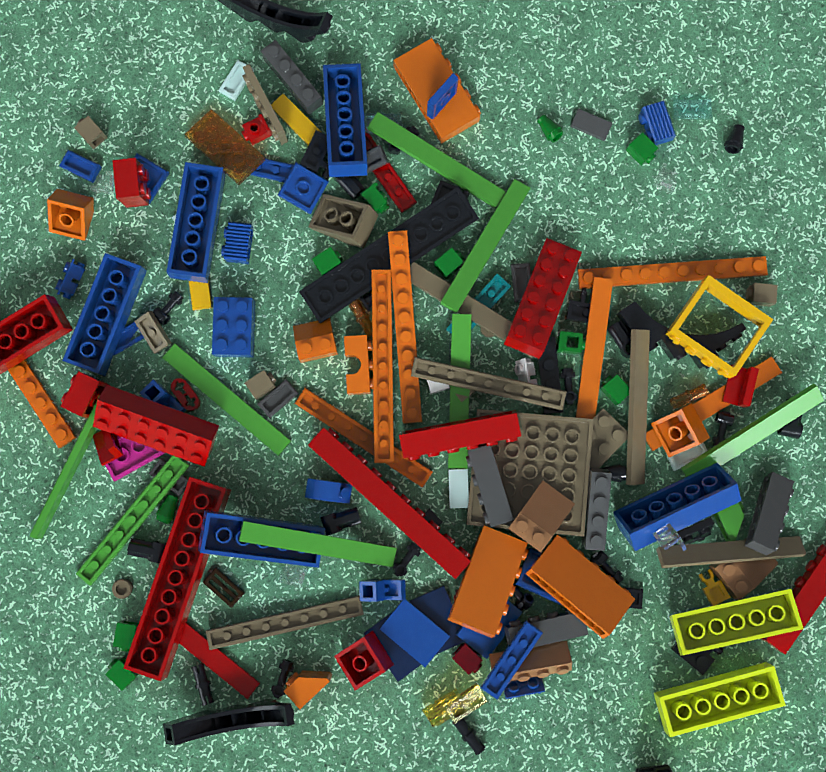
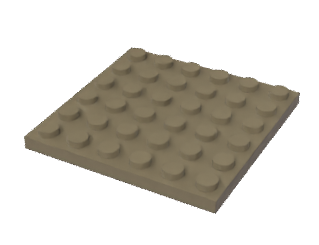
M477 409L476 417L506 411ZM517 412L521 437H517L518 440L514 442H506V439L500 440L497 445L491 446L513 519L515 520L541 482L545 481L575 503L555 534L584 537L594 419ZM486 443L479 444V448L486 446ZM472 467L471 475H474L475 473ZM471 476L467 525L491 527L490 523H485L483 513L486 512L485 506L479 503L477 494L480 493L478 486H474ZM513 521L493 527L508 529Z

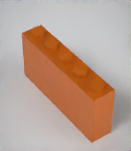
M432 38L393 60L394 69L441 144L479 122L480 109L476 104L473 105L470 100L471 95L467 89H463L461 79L457 73L455 74L458 77L457 93L434 119H430L427 116L429 99L453 74L448 58L443 57L440 45L435 43Z
M484 525L480 530L470 557L471 562L466 568L447 620L490 638H493L496 634L499 635L503 623H500L502 615L505 616L509 608V604L506 603L509 596H513L516 588L513 585L515 578L518 579L522 571L520 567L521 561L525 560L528 554V549H526L528 543Z
M558 534L526 572L527 576L602 639L612 633L635 600L627 589L619 586L613 577L602 572L596 563L590 562L580 550L572 547L566 538L560 537Z

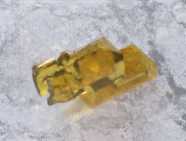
M475 683L461 694H459L456 688L443 697L435 700L434 704H429L422 710L432 727H435L450 718L455 724L488 701L478 684Z

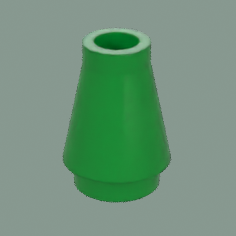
M542 115L537 120L548 141L554 143L562 137V127L546 115Z
M167 495L165 501L156 512V520L170 525L171 521H174L179 498Z

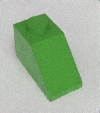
M741 501L713 514L726 542L736 541L744 518L742 511L744 507Z

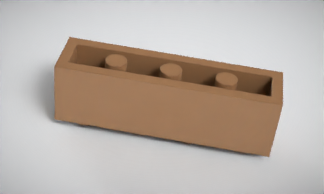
M567 640L532 648L511 681L518 680L524 682L532 677L545 678L550 674L557 673L563 675L572 671V659ZM504 652L489 654L491 670Z

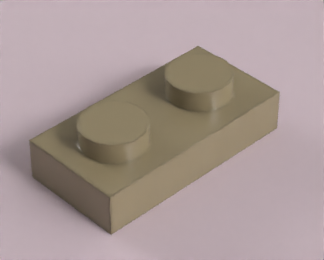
M148 311L134 321L154 354L159 353L172 344L152 311Z

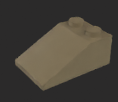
M323 194L308 227L348 245L364 249L379 215L368 204Z

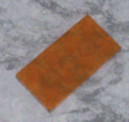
M212 109L185 133V137L214 164L224 168L225 174L238 185L265 161V157Z

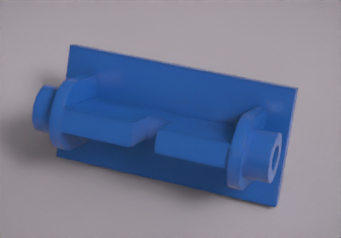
M72 259L71 263L66 262L62 271L66 274L63 280H58L55 287L58 290L57 295L62 292L64 293L63 297L67 299L74 296L78 284L71 282L72 279L80 281L85 271L84 264L80 262L77 265L73 264L74 259Z
M532 677L524 682L518 680L510 681L504 689L506 699L545 692L542 678Z

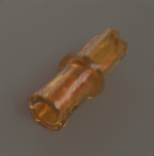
M359 300L350 303L349 308L355 315L356 322L360 323L367 336H372V322L369 319V313H366Z
M702 384L694 389H687L684 393L671 398L670 404L676 409L685 404L694 403L695 400L709 395V391L705 389L706 385Z

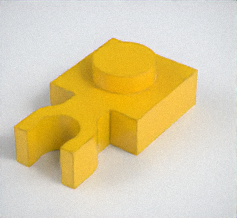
M711 569L707 570L709 579H705L702 573L698 575L700 580L707 586L702 590L711 606L731 598L722 581H714V574Z

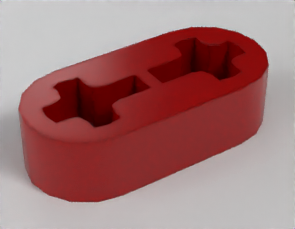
M182 378L173 380L171 390L181 405L189 411L197 410L200 406V398L190 384ZM178 382L180 384L184 383L183 389L186 393L183 394L180 390L176 391V384ZM187 395L191 399H196L194 401V407H192L191 405L187 406L189 402L186 398Z

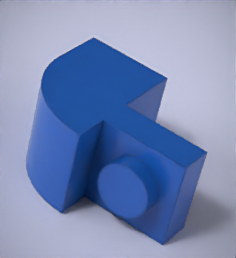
M154 379L140 392L141 396L145 399L181 412L186 411L176 398Z
M308 478L305 498L350 504L352 485Z
M389 578L359 581L360 601L406 600L405 579Z

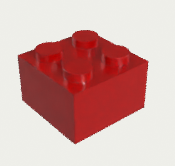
M136 158L112 160L116 199L126 208L148 206V199H151L150 188H147V181H149L148 170Z
M78 371L72 377L71 387L68 392L64 393L60 407L81 417L88 418L99 395H101L106 385L109 384Z
M371 631L334 656L355 691L394 665L374 631Z

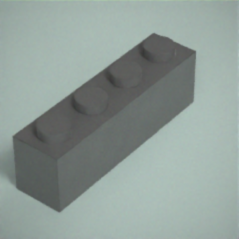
M276 40L261 50L264 61L308 115L323 105L321 95Z
M483 446L468 451L469 456H466L469 468L473 467L475 473L471 476L474 486H478L480 493L477 494L479 503L485 506L486 512L483 513L485 523H490V526L493 527L514 521L492 447Z
M590 468L585 533L584 537L582 536V545L586 550L605 551L612 473L608 469Z
M775 472L765 476L744 546L764 555H768L778 549L780 545L779 535L785 526L783 523L784 517L789 511L788 502L794 493L793 480Z
M567 608L565 612L559 614L558 611L546 613L547 616L539 618V615L528 617V622L543 632L534 647L589 635L587 625ZM513 620L509 622V625L504 626L507 645L510 644L524 622Z

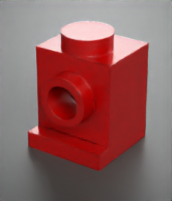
M262 114L242 125L244 130L241 133L246 142L250 140L252 146L272 136Z

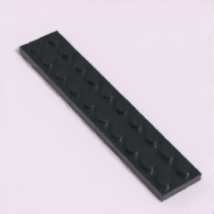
M456 187L391 231L407 230L409 261L412 264L477 221L479 217L460 188ZM388 233L299 291L319 323L327 320L372 290L371 270H391Z

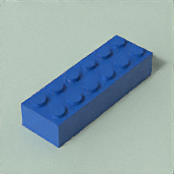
M361 63L323 65L329 177L367 176Z
M185 162L166 271L172 279L208 283L226 177L222 167Z
M105 253L62 361L106 376L147 270L140 265Z
M716 463L614 511L613 514L620 532L634 551H637L740 502L741 496L737 482Z
M209 510L204 511L198 545L200 553L319 568L321 555L240 542L239 536L243 521L324 535L325 528L322 526Z

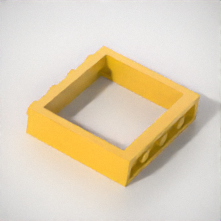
M708 275L701 281L665 335L673 340L674 344L683 346L688 354L699 357L704 365L712 366L719 375L732 378L737 375L773 319ZM705 290L759 327L733 366L679 330Z

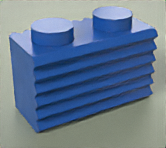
M665 101L647 105L641 109L638 115L639 122L645 127L646 131L644 134L655 145L672 141L675 138L676 134Z
M228 222V227L225 226L224 238H226V244L222 246L221 255L224 256L226 262L249 264L254 229L252 224Z

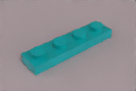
M496 274L474 299L491 309L511 288V285L499 274ZM471 321V330L477 325L476 323H474V322H472V321ZM452 323L446 328L451 335Z

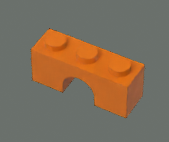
M367 335L344 336L345 356L355 357L361 362V367L357 373L346 374L347 394H371L373 378H370V370H373V361L369 359V351H372V340H368Z

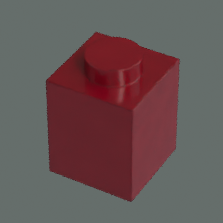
M463 642L451 655L452 659L468 675L472 672L476 673L482 666V657L466 642Z

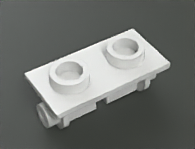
M531 358L515 361V373L518 375V380L537 385V379H530V376L536 375L534 362H532Z

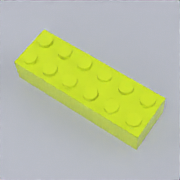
M791 589L669 616L680 656L804 629Z
M767 662L654 692L663 729L669 737L786 706L775 667Z

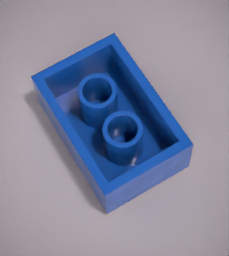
M214 297L212 355L215 357L254 358L255 300L246 297Z

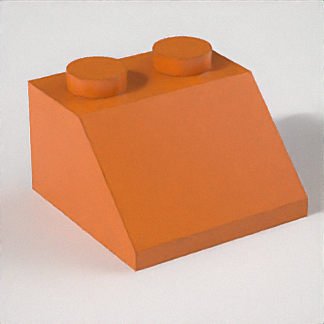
M56 189L47 199L49 232L85 241L94 213V198Z
M330 318L322 323H319L317 320L293 326L296 350L301 363L338 355Z
M692 403L651 423L668 457L698 446L710 438Z
M302 670L299 674L295 672L285 683L284 693L301 709L330 682L333 674L329 671Z

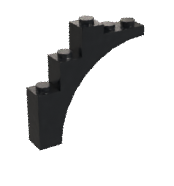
M217 0L246 21H259L276 33L285 31L302 43L312 42L316 35L325 34L331 27L330 22L333 17L328 12L313 13L294 10L269 0Z
M636 301L616 314L630 334L631 329L650 330L649 352L659 346L658 342L670 360L676 358L678 361L687 355L683 346L674 344L673 340L665 335L669 328L647 315ZM740 323L729 330L716 334L686 335L719 357L717 352L727 347L726 342L729 340L734 342L742 337L741 332L746 330V327L743 323ZM690 355L699 369L702 367L709 368L701 362L699 357Z
M263 699L248 705H232L216 711L205 710L163 723L165 742L169 745H178L229 731L265 726H291L295 724L294 710L291 703H280L276 699Z

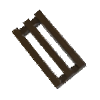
M217 567L203 581L230 608L245 594L242 589ZM217 574L219 577H221L229 586H231L238 593V595L236 596L214 575ZM210 579L217 583L234 600L231 602L209 582Z

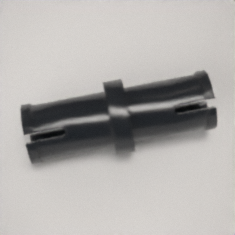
M204 663L198 665L200 673L198 672L197 665L191 667L196 681L195 689H198L202 706L207 705L205 696H207L209 704L215 701L209 686L211 682L207 679Z
M457 716L452 724L462 735V740L469 744L476 755H479L485 750V745L477 737L474 728H470L463 716Z

